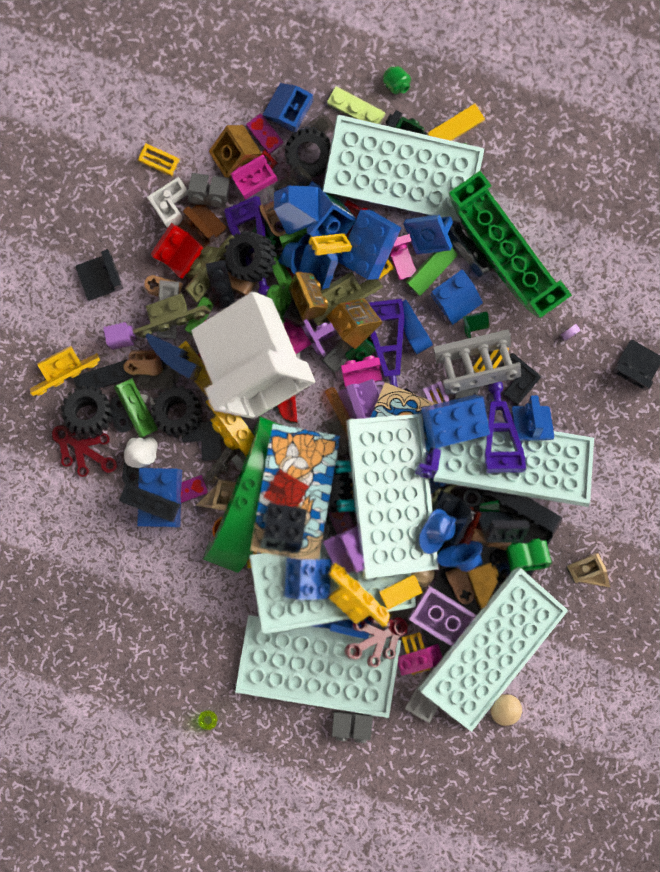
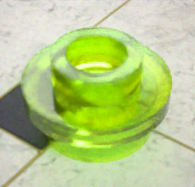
M211 710L203 711L198 718L200 727L205 730L213 729L218 722L217 715ZM205 717H211L212 722L206 723Z

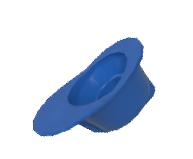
M308 233L299 242L286 244L280 255L279 263L290 268L293 274L298 272L306 244H309L310 237H313Z
M436 509L431 513L419 536L420 547L425 553L433 554L437 552L445 541L454 536L455 518L448 516L441 509Z
M471 541L447 547L438 554L437 561L441 566H455L461 571H470L482 564L480 556L482 545L478 541Z

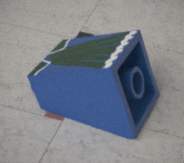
M312 181L308 187L318 188L319 222L306 227L307 233L313 237L342 233L346 235L357 218L337 196L324 192L322 190L323 187Z

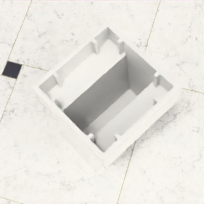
M251 292L191 330L212 382V385L205 388L213 410L255 419L315 383L307 362L297 359L271 298Z

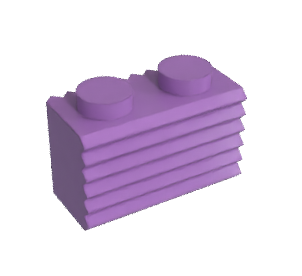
M125 322L123 324L119 323V325L116 323L115 325L112 324V326H104L103 328L106 343L112 350L134 345V340L137 339L132 325L128 326Z

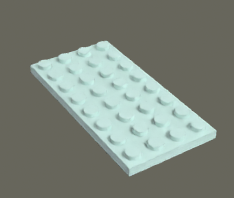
M337 115L322 190L329 194L424 215L451 216L453 221L461 222L452 205L449 192L480 171L484 148Z
M422 414L347 420L360 551L364 559V564H362L364 568L363 578L439 569L437 552L427 554L421 549L419 544L420 533L432 513L429 478H422L419 474H415L416 467L419 463L425 464L426 459Z
M554 431V440L520 441L525 455V473H486L484 458L486 436L440 447L438 449L442 451L439 469L434 476V481L588 507L591 495L594 438ZM493 432L491 452H515L509 432Z
M321 543L319 559H330L324 543ZM268 553L250 555L262 634L350 619L330 599L297 600L284 597L286 558L292 557ZM363 570L359 572L353 571L349 575L358 581L361 587L367 593H370L381 606L385 607L378 591L410 576L411 573L363 578ZM331 578L330 593L340 587L333 578ZM415 597L387 611L416 607Z
M521 568L513 570L488 601L486 607L479 612L418 690L472 732L568 610Z
M248 615L235 692L389 718L401 640H398L395 649L396 655L393 659H385L381 653L380 665L378 667H369L367 659L373 655L376 644L363 650L361 657L358 659H348L344 653L345 647L348 644H358L366 639L313 626L262 634L259 616ZM386 638L383 649L389 646L390 638Z

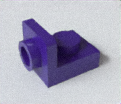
M434 448L430 454H427L425 464L419 463L415 469V474H419L422 478H433L439 469L442 450Z

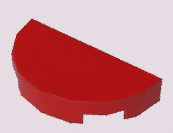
M294 395L278 404L277 407L284 419L289 422L298 423L296 396Z

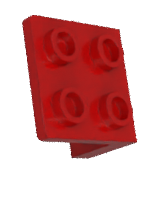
M171 223L151 252V256L168 265L179 278L183 279L185 274L189 272L193 262L200 256L203 247L189 232Z

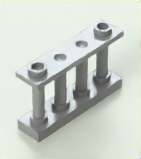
M509 329L434 347L436 364H444L448 380H444L445 394L458 393L462 390L521 377L520 363L512 364L507 347H511ZM499 349L505 366L493 369L488 352ZM481 354L486 371L474 373L469 356ZM462 358L467 375L455 377L451 360Z

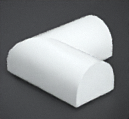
M178 177L147 198L167 228L171 223L176 226L180 224L182 215L174 203L187 196L188 190Z

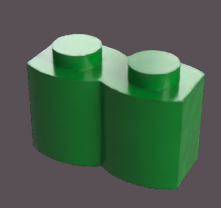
M533 539L529 543H511L506 550L511 572L517 568H521L524 572L546 569L552 563L547 542L540 541V539Z

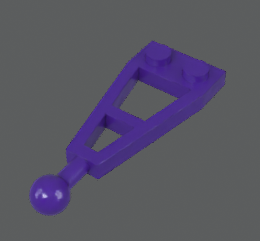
M254 196L224 209L228 227L233 236L237 233L241 234L237 226L256 219L257 234L266 237L265 220L259 207L261 205L260 197ZM251 248L246 255L247 266H249L253 261L250 255L254 253L253 248ZM263 278V281L258 282L260 288L257 293L267 297L270 287L267 286L266 280Z
M402 299L369 302L382 321L398 319L397 345L381 347L376 331L370 335L379 357L384 377H389V384L398 387L396 376H400L404 329ZM396 352L395 370H388L383 353Z
M502 382L488 384V390L493 394L494 401H491L489 406L488 425L490 435L486 436L484 453L486 473H525L524 450L506 401H501L500 393L503 390ZM495 410L502 411L505 423H494ZM493 432H509L515 452H491Z

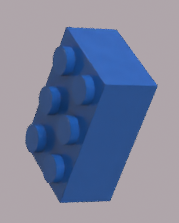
M360 210L348 237L352 245L351 251L342 252L338 262L367 280L379 279L402 227L372 210Z
M474 394L421 408L428 446L437 449L490 435L484 398L482 396Z
M139 468V488L181 504V469ZM181 505L174 522L138 509L137 526L181 528Z

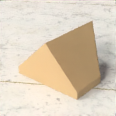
M218 480V484L196 506L225 511L236 482Z
M593 553L567 566L575 583L582 582L610 587L607 570L598 553Z

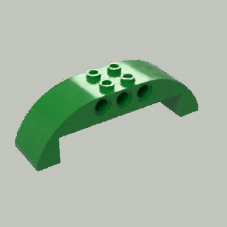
M480 170L449 192L452 205L467 233L506 287L528 311L536 317L542 318L570 298L572 294L561 280L556 283L489 192L492 185Z
M261 416L258 417L253 429L254 439L213 542L209 541L202 558L205 561L237 573L242 570L253 553L251 545L273 424L280 425Z

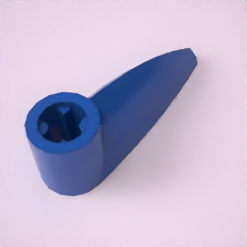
M405 299L402 302L404 331L412 349L417 355L433 346V343Z

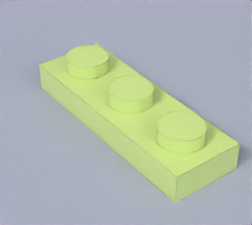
M337 86L327 101V105L354 119L380 124L385 116V112Z

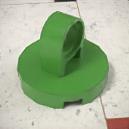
M275 284L269 288L267 297L273 300L281 321L285 322L282 318L291 303V296L287 288H283L280 284Z

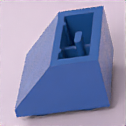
M280 83L262 116L293 133L297 132L313 103V94L296 85Z

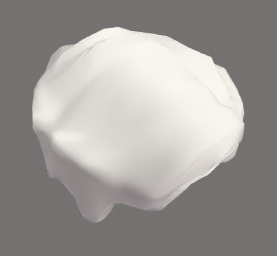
M151 437L145 439L131 438L127 442L124 451L125 463L135 468H146L156 459L158 448L156 440Z

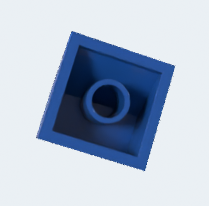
M463 269L431 291L430 294L452 325L483 304L474 284Z

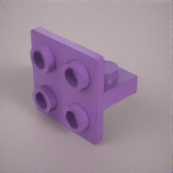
M305 319L303 329L309 339H314L315 342L312 343V346L318 355L322 354L325 357L326 353L320 343L337 334L331 323L328 325L323 323L316 327L317 331L314 332L308 320Z
M373 379L360 384L348 385L346 389L338 392L347 420L370 418L379 398V393Z
M358 526L324 541L332 564L336 562L348 574L364 569Z

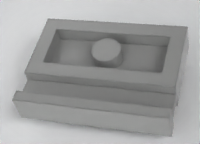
M423 675L405 709L430 723L439 706L418 690L427 679V676Z

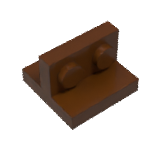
M196 204L192 209L189 206L185 208L182 221L177 225L189 232L203 249L227 230V227L203 204Z

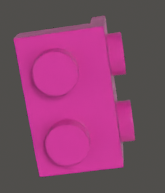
M264 155L254 158L251 162L231 173L234 183L244 199L251 197L278 181Z
M286 321L282 323L295 354L311 345L301 326L298 328Z
M368 356L360 362L351 360L341 366L345 388L348 385L360 384L371 379L375 382L382 381L379 357Z

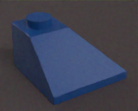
M287 186L274 192V210L288 235L319 222L317 187Z

